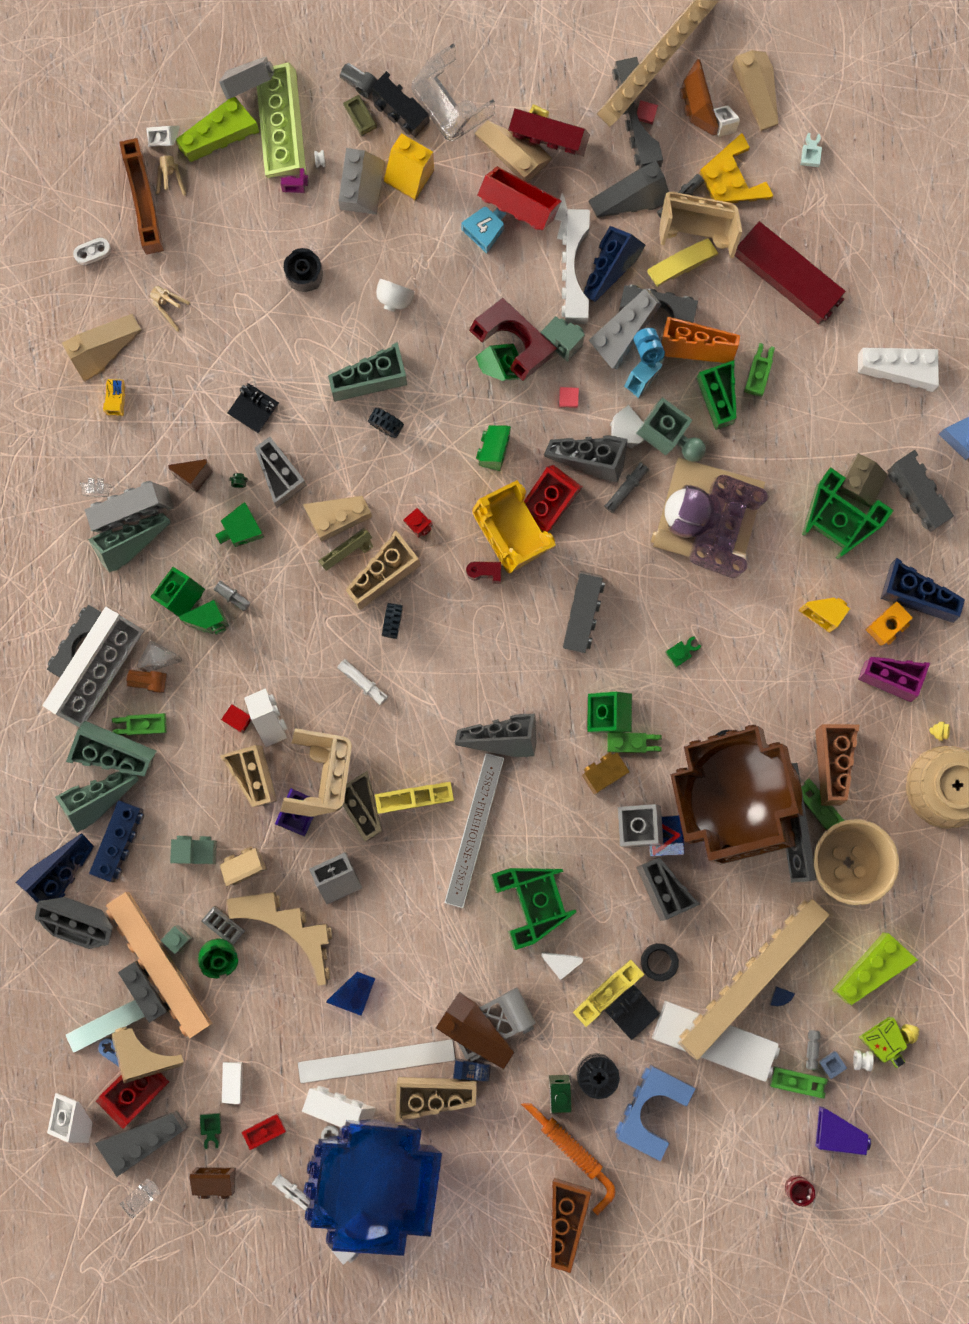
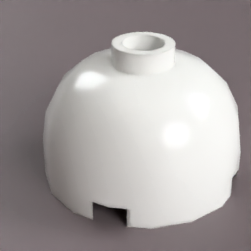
M383 279L379 280L376 290L379 302L385 305L384 309L392 312L395 309L402 310L411 303L415 292Z

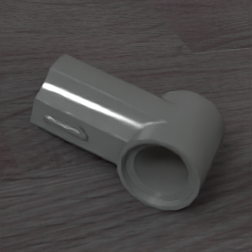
M350 63L345 64L340 73V78L355 87L356 91L365 98L370 96L372 86L378 80L371 73H364Z

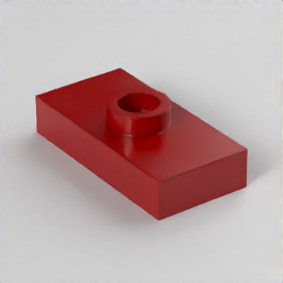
M277 1113L245 1129L241 1133L249 1150H252L285 1133L286 1129Z

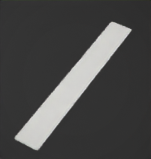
M444 1040L298 1062L300 1083L454 1061L455 1054L453 1040Z

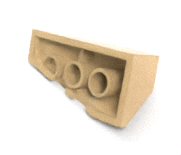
M488 120L475 132V135L518 178L526 182H530L552 160L539 145L533 144L525 138L523 140L513 138V134L507 129Z
M133 314L77 334L62 342V345L83 381H86L101 373L105 366L115 359L118 352L124 346H127L142 330Z

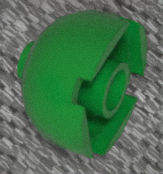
M220 938L207 941L201 947L198 954V964L201 972L208 978L218 979L224 974L226 976L230 975L238 965L237 951L232 943Z

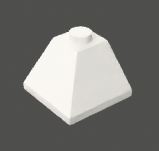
M55 1093L47 1133L68 1143H89L92 1133V1121L80 1102Z

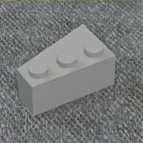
M268 437L255 447L276 508H278L307 485L271 437Z

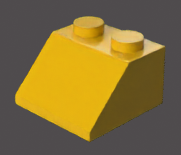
M834 597L809 601L800 607L798 611L830 633L839 626L850 608L844 600Z

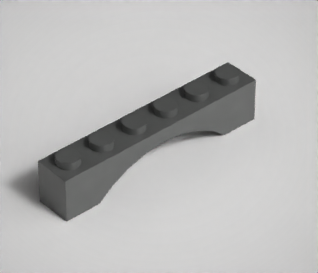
M637 57L615 62L612 75L614 81L617 80L618 83L616 90L639 65ZM633 101L623 115H626L625 127L627 132L630 131L631 135L629 138L631 149L634 148L635 166H639L640 169L657 161L659 167H662L663 156L659 142L652 138L643 128L638 119L635 102Z

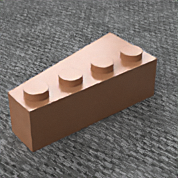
M822 724L815 730L821 805L840 806L848 800L851 782L850 775L854 763V750L857 745L856 738L860 725Z

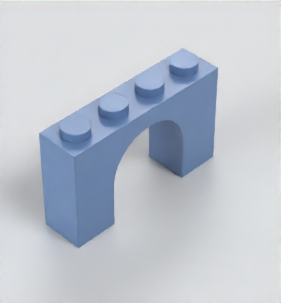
M650 1065L649 1068L646 1067L643 1071L641 1086H636L632 1095L635 1098L632 1104L627 1105L624 1111L625 1119L623 1123H618L615 1133H617L616 1137L618 1140L661 1161L669 1142L650 1132L642 1125L640 1118L642 1106L649 1098L662 1095L687 1107L695 1088Z

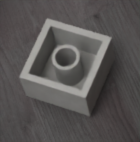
M652 804L618 807L621 847L663 845L661 806Z

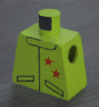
M887 1017L859 1036L860 1040L881 1062L885 1063L891 1060L895 1068L905 1063L900 1053L907 1048V1045L893 1017Z

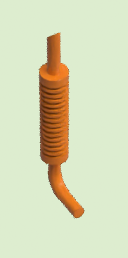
M531 1103L521 1104L543 1125L541 1131L547 1134L546 1136L550 1137L549 1139L556 1146L558 1145V1148H561V1151H564L563 1153L567 1154V1157L570 1156L569 1159L573 1163L578 1165L591 1180L596 1177L605 1186L607 1194L592 1209L596 1215H599L613 1201L616 1192L612 1181L601 1172L603 1166L596 1159L594 1160V1157L588 1154L589 1152L585 1151L586 1149L579 1142L577 1143V1140H574L567 1131L565 1132V1129L559 1126L560 1124L553 1117L548 1120Z

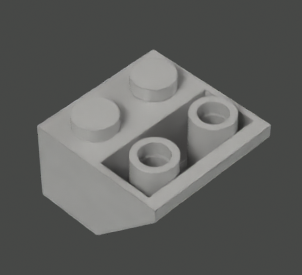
M346 852L309 869L326 904L362 889Z

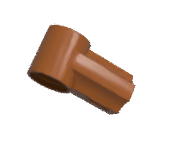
M129 670L126 680L127 686L164 693L167 674L157 671Z

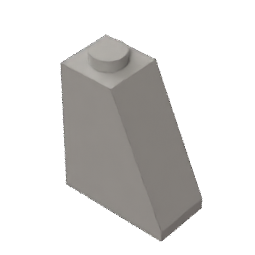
M263 57L226 70L219 81L226 99H230L271 80L274 67L271 61L268 62L267 57Z

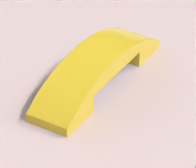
M629 960L590 994L573 1013L587 1027L625 990L636 983L644 973L632 960Z

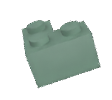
M555 316L541 331V334L557 348L555 352L567 362L583 346L585 337L583 329L571 322L568 325L562 318L559 319Z
M177 836V839H171L170 863L216 864L217 841L211 840L210 836H200V840H192V836Z

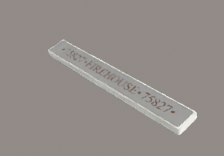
M485 753L444 902L446 904L460 908L464 907L504 761L502 757Z

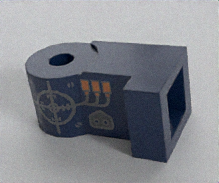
M455 1058L453 1079L489 1081L491 1065Z

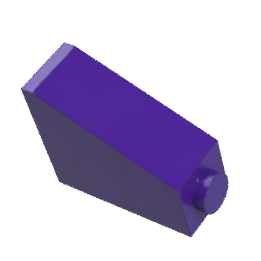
M819 1106L815 1146L820 1150L867 1155V1150H870L871 1147L869 1135L828 1109Z

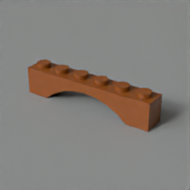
M138 138L120 141L122 158L133 196L141 246L146 255L164 251L142 147Z

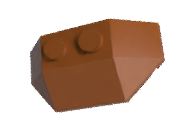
M697 59L683 80L682 88H680V97L685 101L684 111L686 117L689 116L690 123L713 136L717 134L719 126L701 59Z

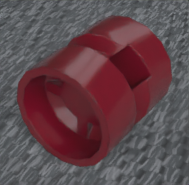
M794 1175L786 1181L785 1193L794 1204L805 1207L814 1201V1186L806 1178Z

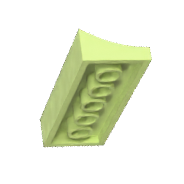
M288 62L273 66L274 72L271 80L257 86L264 169L267 178L300 174V168H304L306 174L296 69Z

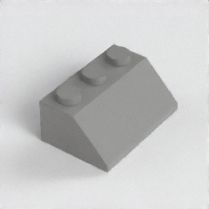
M346 148L338 200L340 210L377 214L384 160L365 150Z

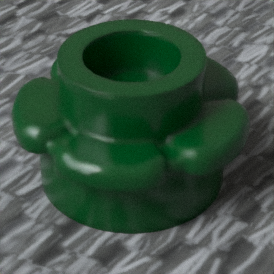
M234 473L233 477L229 478V481H231V486L234 488H244L248 478L244 477L242 473Z

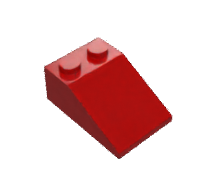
M555 465L546 467L524 500L541 532H549L583 488V486Z
M161 1072L127 1083L123 1082L122 1075H120L95 1102L124 1129L166 1087L169 1081Z

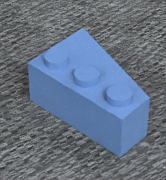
M969 417L939 433L965 460L969 458Z

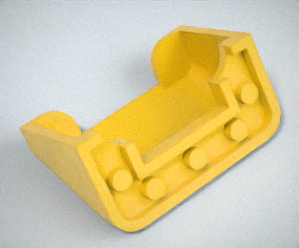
M518 480L480 498L472 509L475 520L502 566L509 574L543 555L556 545L553 535L546 531L541 532L524 503L526 490Z

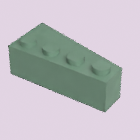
M398 342L392 344L390 348L376 352L375 355L369 358L365 357L359 360V363L355 365H349L328 375L334 402L407 385Z
M84 721L77 730L66 762H78L85 766L95 765L106 770L111 768L123 773L145 776L151 767L157 751Z

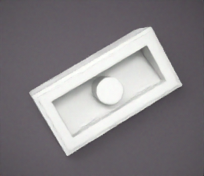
M180 126L147 128L148 147L174 145Z
M223 1062L222 1103L241 1104L243 1062Z

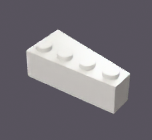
M862 348L858 354V373L880 379H889L895 383L901 382L911 387H920L926 389V391L933 392L939 386L938 349Z

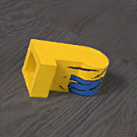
M107 379L105 403H103V411L106 415L124 416V380Z

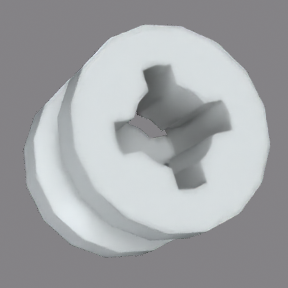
M860 1050L854 1051V1070L862 1068L866 1071H872V1051H866L865 1053Z

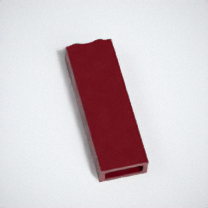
M759 221L737 246L734 255L818 325L822 320L826 322L833 314L831 311L833 307L836 306L838 308L845 300L843 295L846 291L762 222Z

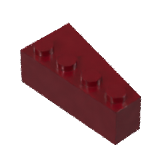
M514 108L508 131L513 134V138L523 140L524 137L530 139L529 142L540 145L542 143L550 149H561L565 153L577 154L583 157L590 137L585 128Z

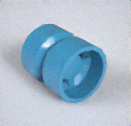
M644 328L635 334L634 342L643 363L654 364L664 357V348L654 328Z

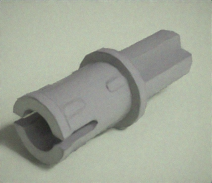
M219 581L215 586L214 591L225 597L228 603H233L242 611L247 610L250 602L238 594L236 589H231L223 581Z

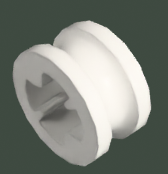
M321 150L320 153L314 151L316 168H319L320 165L326 167L324 150Z
M331 1125L325 1127L321 1133L322 1141L327 1145L335 1144L339 1139V1130ZM328 1130H332V1133L336 1134V1138L333 1137V1140H329V1137H325V1133L327 1134Z

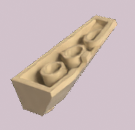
M751 50L735 56L732 68L760 130L763 131L778 125L774 70L767 53Z

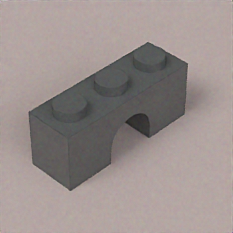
M138 961L131 963L118 972L149 1023L169 1011L167 1004L160 999L158 993L151 986L148 980L149 975L145 969L143 970L140 967Z

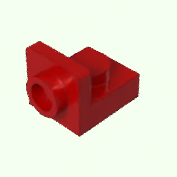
M418 508L403 519V522L418 538L421 535L426 536L432 530V521L428 520Z

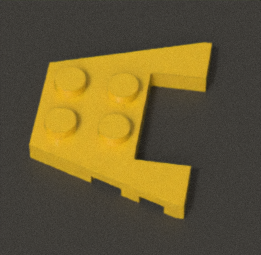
M743 133L737 136L699 172L713 200L738 203L739 201L749 200L751 202L758 199L770 200L773 198L767 181L749 189L735 162V156L749 151L750 148Z

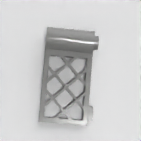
M514 988L480 1007V1010L487 1018L491 1017L499 1020L497 1031L501 1021L510 1024L512 1031L505 1034L498 1031L504 1039L523 1031L525 1034L534 1029L533 1025L536 1022L518 988ZM499 1003L502 1009L500 1017L489 1014L491 1006ZM458 1043L466 1060L470 1058L471 1061H474L481 1057L475 1052L468 1054L466 1048Z

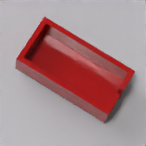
M498 166L485 175L477 194L484 202L492 203L500 211L509 212L517 220L525 221L531 224L532 228L542 231L554 220L562 202L560 199Z

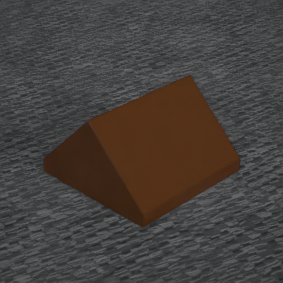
M207 459L168 465L175 478L196 493L213 472Z

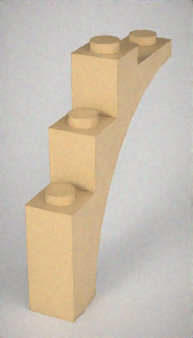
M276 892L227 899L229 919L248 918L261 920L275 925L288 933L307 954L314 968L318 986L328 983L330 971L329 968H325L324 961L328 959L327 950L322 945L329 944V939H333L331 927H328L327 924L304 927L307 919L305 911L302 912V908L278 911V907H281L280 896H276Z

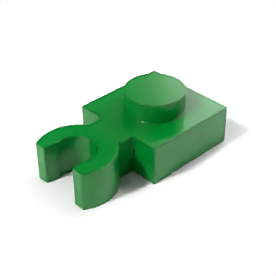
M695 636L690 637L686 645L680 641L665 652L675 668L692 657L690 651L695 652L701 648V645L697 647L691 645V641L695 639Z

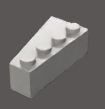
M644 289L591 337L589 342L610 367L617 370L634 345L635 334L649 324L662 304L650 290Z
M146 481L141 483V486L136 489L129 488L119 496L112 495L104 502L91 504L90 508L85 509L91 531L102 533L124 525L123 521L135 522L140 520L141 515L153 516L159 514V509L167 508V510L174 509L167 487L152 481Z

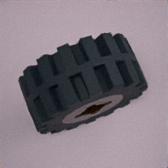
M375 408L368 419L370 425L393 438L398 437L404 426L403 422L380 408Z
M387 604L382 630L383 637L397 639L403 605Z

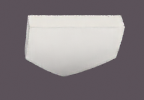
M629 405L613 417L610 426L611 436L626 438L628 440L627 446L632 449L635 445L638 446L645 440L636 434L643 421Z

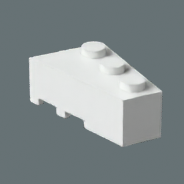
M322 1086L309 1089L302 1112L354 1133L369 1131L376 1110L375 1107L366 1105L358 1100L348 1099L340 1093H330L328 1088Z

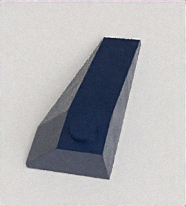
M610 226L600 242L599 248L601 251L599 257L594 260L593 264L596 266L586 283L583 292L585 296L596 302L637 261L646 245L634 235Z
M81 833L32 866L15 883L36 904L43 900L62 898L66 895L64 892L68 885L73 883L74 875L78 868L83 866L94 846Z

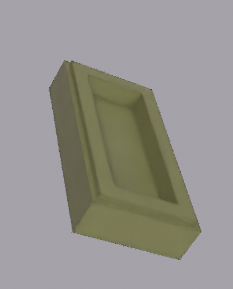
M360 95L343 103L344 108L361 136L377 128Z

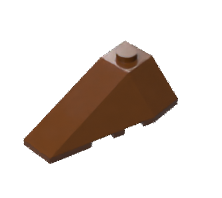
M461 992L457 994L436 1026V1029L503 1070L515 1053L501 1034L494 1028L491 1021L480 1010L476 1002Z

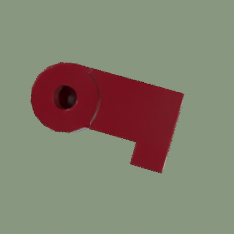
M474 561L467 565L466 573L468 578L474 581L480 578H493V584H501L502 565L501 562Z

